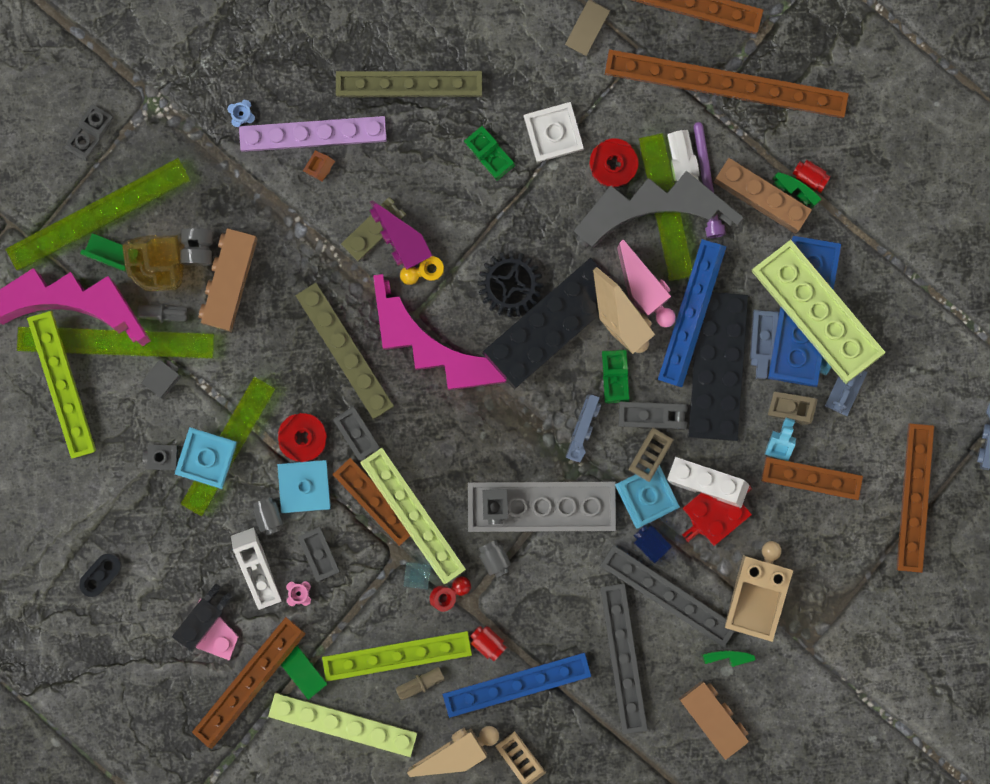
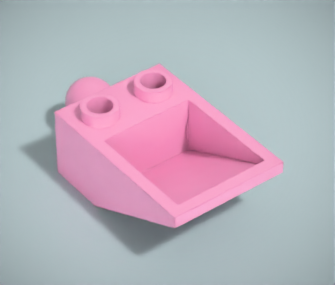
M622 240L617 250L630 302L641 314L644 313L647 317L655 312L657 314L656 321L660 326H672L676 319L675 313L670 308L662 306L671 297L669 295L670 288L662 279L658 281L628 244Z

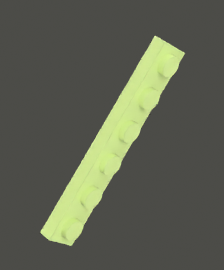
M380 448L361 461V465L443 584L448 583L465 571V567L383 448Z
M275 693L268 716L411 757L417 732L280 693Z

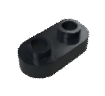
M114 554L101 555L80 579L79 587L81 592L88 597L100 595L120 573L122 567L120 559ZM108 561L113 563V569L110 571L105 567ZM91 580L97 582L95 589H91L89 586Z

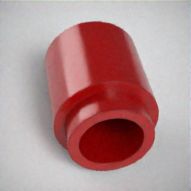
M807 159L804 163L800 161L792 173L796 176L795 179L807 185L814 192L816 190L819 193L822 192L831 177L826 174V170Z
M487 625L484 628L479 626L470 636L473 639L470 644L485 658H490L493 662L507 648L503 644L504 641Z

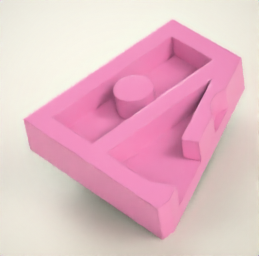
M220 617L196 648L230 660L239 636Z

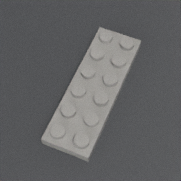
M615 482L468 483V532L616 531ZM507 489L508 519H503V524L488 525V520H483L482 490ZM493 502L490 508L493 512H497L500 510V505L497 502Z

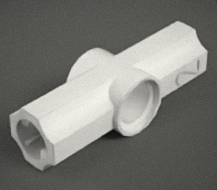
M688 130L667 134L672 156L671 168L674 180L678 181L685 171H688L698 180L699 167L696 156L693 155Z

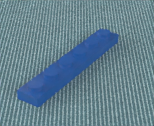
M701 240L658 377L660 381L683 387L726 246Z
M580 653L445 692L442 695L448 716L451 718L589 678L591 673L585 653Z

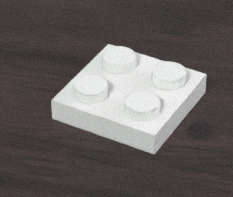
M571 102L524 115L537 163L584 150Z

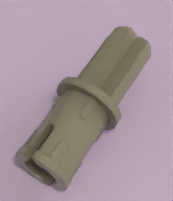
M438 666L420 676L418 674L415 675V679L398 686L396 692L401 700H405L421 691L425 693L426 689L445 681Z

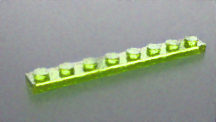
M177 158L5 250L16 271H20L191 180L180 159Z
M18 327V352H37L30 327ZM58 328L66 354L214 359L215 334L145 331L151 341L142 346L137 341L133 343L126 331L118 333L115 330Z

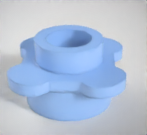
M248 100L228 106V112L232 116L231 123L234 127H239L246 122H254L255 116L251 113V103Z

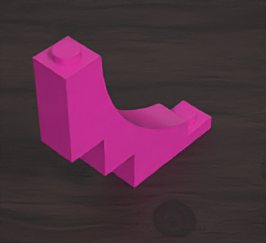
M33 268L0 289V323L2 325L28 313L62 309L90 315L106 323L118 333L125 330L133 343L137 341L144 346L151 341L115 282L109 276L84 290L78 278L71 272L47 286L41 274Z
M383 274L373 275L384 350L412 346L416 370L445 366L448 390L506 383L504 377L486 357H476L453 351L429 337L410 317L400 297L387 298V294H391L389 280H384Z

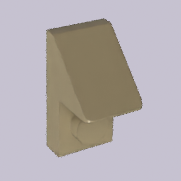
M774 392L768 415L779 419L789 418L795 420L800 425H808L812 423L818 399Z

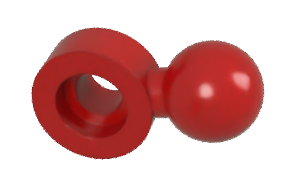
M459 576L453 580L452 587L450 588L444 585L435 587L430 594V604L441 612L450 610L455 604L456 595L464 596L470 592V580L464 576ZM443 594L442 599L438 600L440 595Z

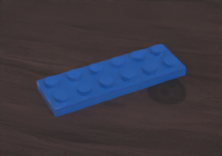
M793 236L792 242L834 290L841 244ZM780 306L768 379L817 387L822 355Z

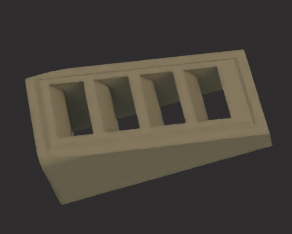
M652 428L628 470L650 482L674 440ZM651 439H654L655 441L664 445L663 448L661 449L658 446L651 443ZM647 446L658 452V457L646 451ZM642 455L655 461L652 465L641 458ZM640 463L649 468V473L639 469L636 465Z

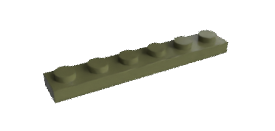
M336 71V97H482V71Z
M317 283L295 295L373 420L393 408L394 405Z

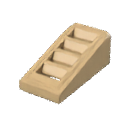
M513 732L495 746L522 784H532L546 773L516 732ZM517 742L518 746L508 753L505 751L506 748ZM522 750L524 753L513 761L511 757ZM528 758L530 762L519 769L517 766ZM534 766L536 770L525 777L524 773Z

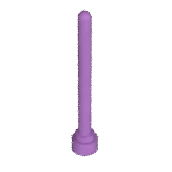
M697 122L693 128L703 185L714 193L704 128L702 123ZM718 214L712 221L709 220L707 222V227L705 228L707 238H717L726 235L725 226L718 219Z

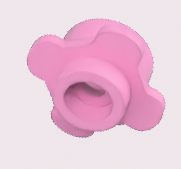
M304 581L302 584L289 582L286 588L289 591L287 603L290 606L295 604L307 606L310 604L309 590L311 585L309 582ZM298 591L301 592L300 596H297L296 594Z

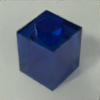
M652 525L648 528L642 526L633 535L636 538L633 541L634 545L653 564L672 547Z

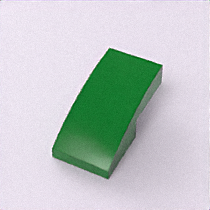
M483 126L464 140L467 147L496 181L515 167V163L500 148L497 141Z
M626 350L602 351L604 403L629 402Z
M298 645L281 664L308 700L328 684Z
M716 650L701 653L704 664L728 658L729 665L734 667L756 660L753 654L736 650Z

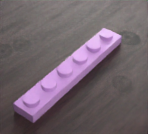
M385 116L239 126L241 152L387 142Z

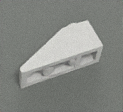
M251 528L232 535L233 551L258 610L281 602V597L255 529Z

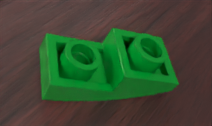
M778 172L772 178L774 181L773 186L789 196L796 191L798 193L796 197L800 203L805 206L808 205L811 209L822 200L807 185L789 175Z

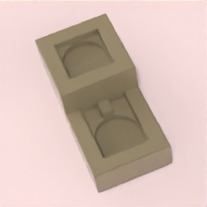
M588 0L565 45L587 56L611 10L592 0Z

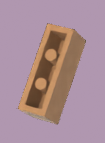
M701 681L682 695L679 700L726 760L749 742L745 737L749 733L740 722L738 724L734 723L731 719L733 712L724 702L721 705L715 697L719 694L711 683L706 685Z

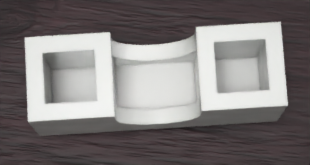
M677 457L674 459L667 479L672 485L695 493L697 491L707 494L719 501L739 508L742 507L749 488V484L743 479Z

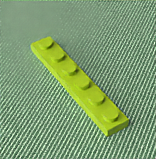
M53 311L28 317L30 330L71 459L96 451Z
M468 631L323 656L322 661L326 681L472 656Z

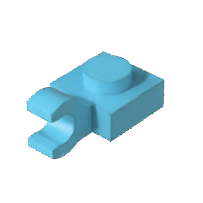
M785 418L781 432H772L765 455L789 461L796 444V438L791 437L795 420Z

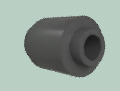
M272 497L254 503L255 510H253L260 533L265 532L266 535H271L279 532V526L284 524L276 502L273 503Z
M496 540L478 548L481 553L479 556L489 576L494 574L497 578L509 572L507 567L511 563L502 545H498Z

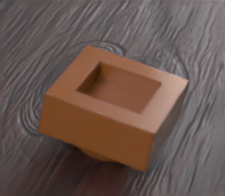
M315 150L303 172L323 182L335 161Z

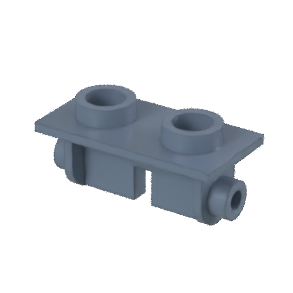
M861 372L847 384L838 376L825 406L848 416L867 372Z

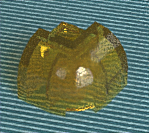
M177 235L142 236L130 239L122 245L128 278L130 277L138 286L144 288L143 290L165 291L177 290L183 280L184 265L180 264Z

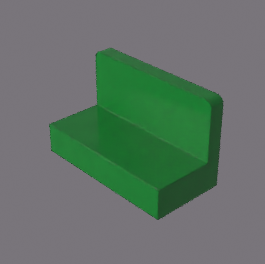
M92 233L86 249H82L80 254L130 274L138 251Z

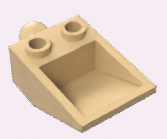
M596 267L593 272L601 322L611 335L632 354L634 352H645L649 347V340L655 335L650 328L652 322L630 302L618 284Z
M769 541L762 547L764 561L743 555L725 628L773 642L793 570L773 564L774 560L778 559L781 555V547L777 542ZM752 567L758 568L759 573L757 576L753 577L750 575ZM776 574L782 576V581L778 584L773 580Z
M486 726L480 731L477 738L471 728L467 731L465 728H462L452 735L450 742L409 767L407 773L409 777L467 771L487 758V752L483 746H492L499 740L498 730L493 726Z

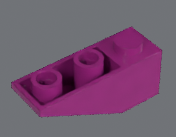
M370 201L372 209L369 210L376 223L380 221L384 229L380 233L386 244L391 243L394 252L391 254L398 266L402 265L407 270L432 256L422 234L375 201Z

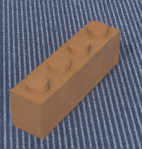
M728 158L713 182L795 234L800 230L812 211L730 158Z
M228 228L226 234H221L218 244L221 252L219 257H215L212 265V271H215L212 281H208L205 294L208 295L207 302L201 305L199 311V318L202 319L201 323L203 325L232 332L258 239L256 236Z

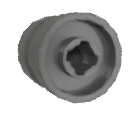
M181 229V244L184 245V248L181 250L180 264L211 266L212 251L209 249V246L213 245V230Z

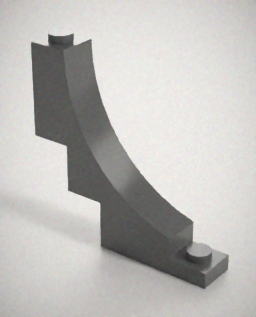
M685 171L668 193L649 178L631 200L626 198L616 188L610 186L575 228L574 232L578 235L576 240L587 248L589 245L596 247L607 235L621 225L649 214L663 212L687 213L712 221L720 211L723 213L720 218L730 226L733 223L739 226L745 218L688 171Z

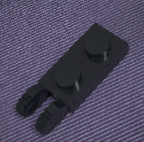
M217 583L211 588L205 598L199 601L172 636L173 639L191 653L220 618L222 611L233 597L230 593L224 595L217 608L210 604V601L220 591L221 586Z

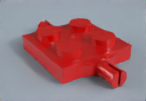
M750 486L748 488L747 493L752 490ZM700 493L682 508L691 519L693 525L682 536L684 538L688 536L685 540L689 542L700 533L715 546L752 514L744 504L739 508L719 501L707 494Z

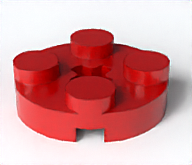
M617 138L605 140L593 149L589 161L592 177L599 184L608 188L610 186L618 188L627 185L634 178L638 169V157L632 146L628 142ZM613 157H617V162L621 163V166L616 167L615 170L610 169V165L607 164V160L610 161Z
M305 413L294 414L286 418L280 425L278 444L282 453L289 459L307 462L317 458L325 449L327 433L322 422L315 416ZM306 431L308 433V442L306 444L304 442L298 444L296 442L298 440L296 434Z

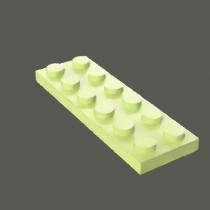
M789 240L752 269L753 274L845 384L849 383L885 354L881 346L792 240Z

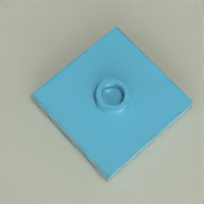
M189 427L175 475L223 489L237 442Z
M327 460L277 464L281 513L331 509Z
M660 465L650 482L635 474L615 484L636 529L680 508ZM648 468L644 471L646 473H649L650 469Z

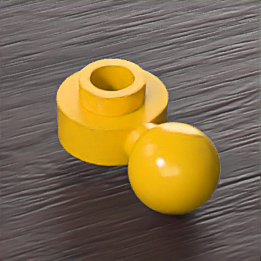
M431 256L420 262L418 268L414 266L407 270L403 268L400 272V279L406 285L415 284L419 277L429 281L438 280L444 273L443 262L439 258ZM431 264L436 265L437 269L434 273L428 272V266Z

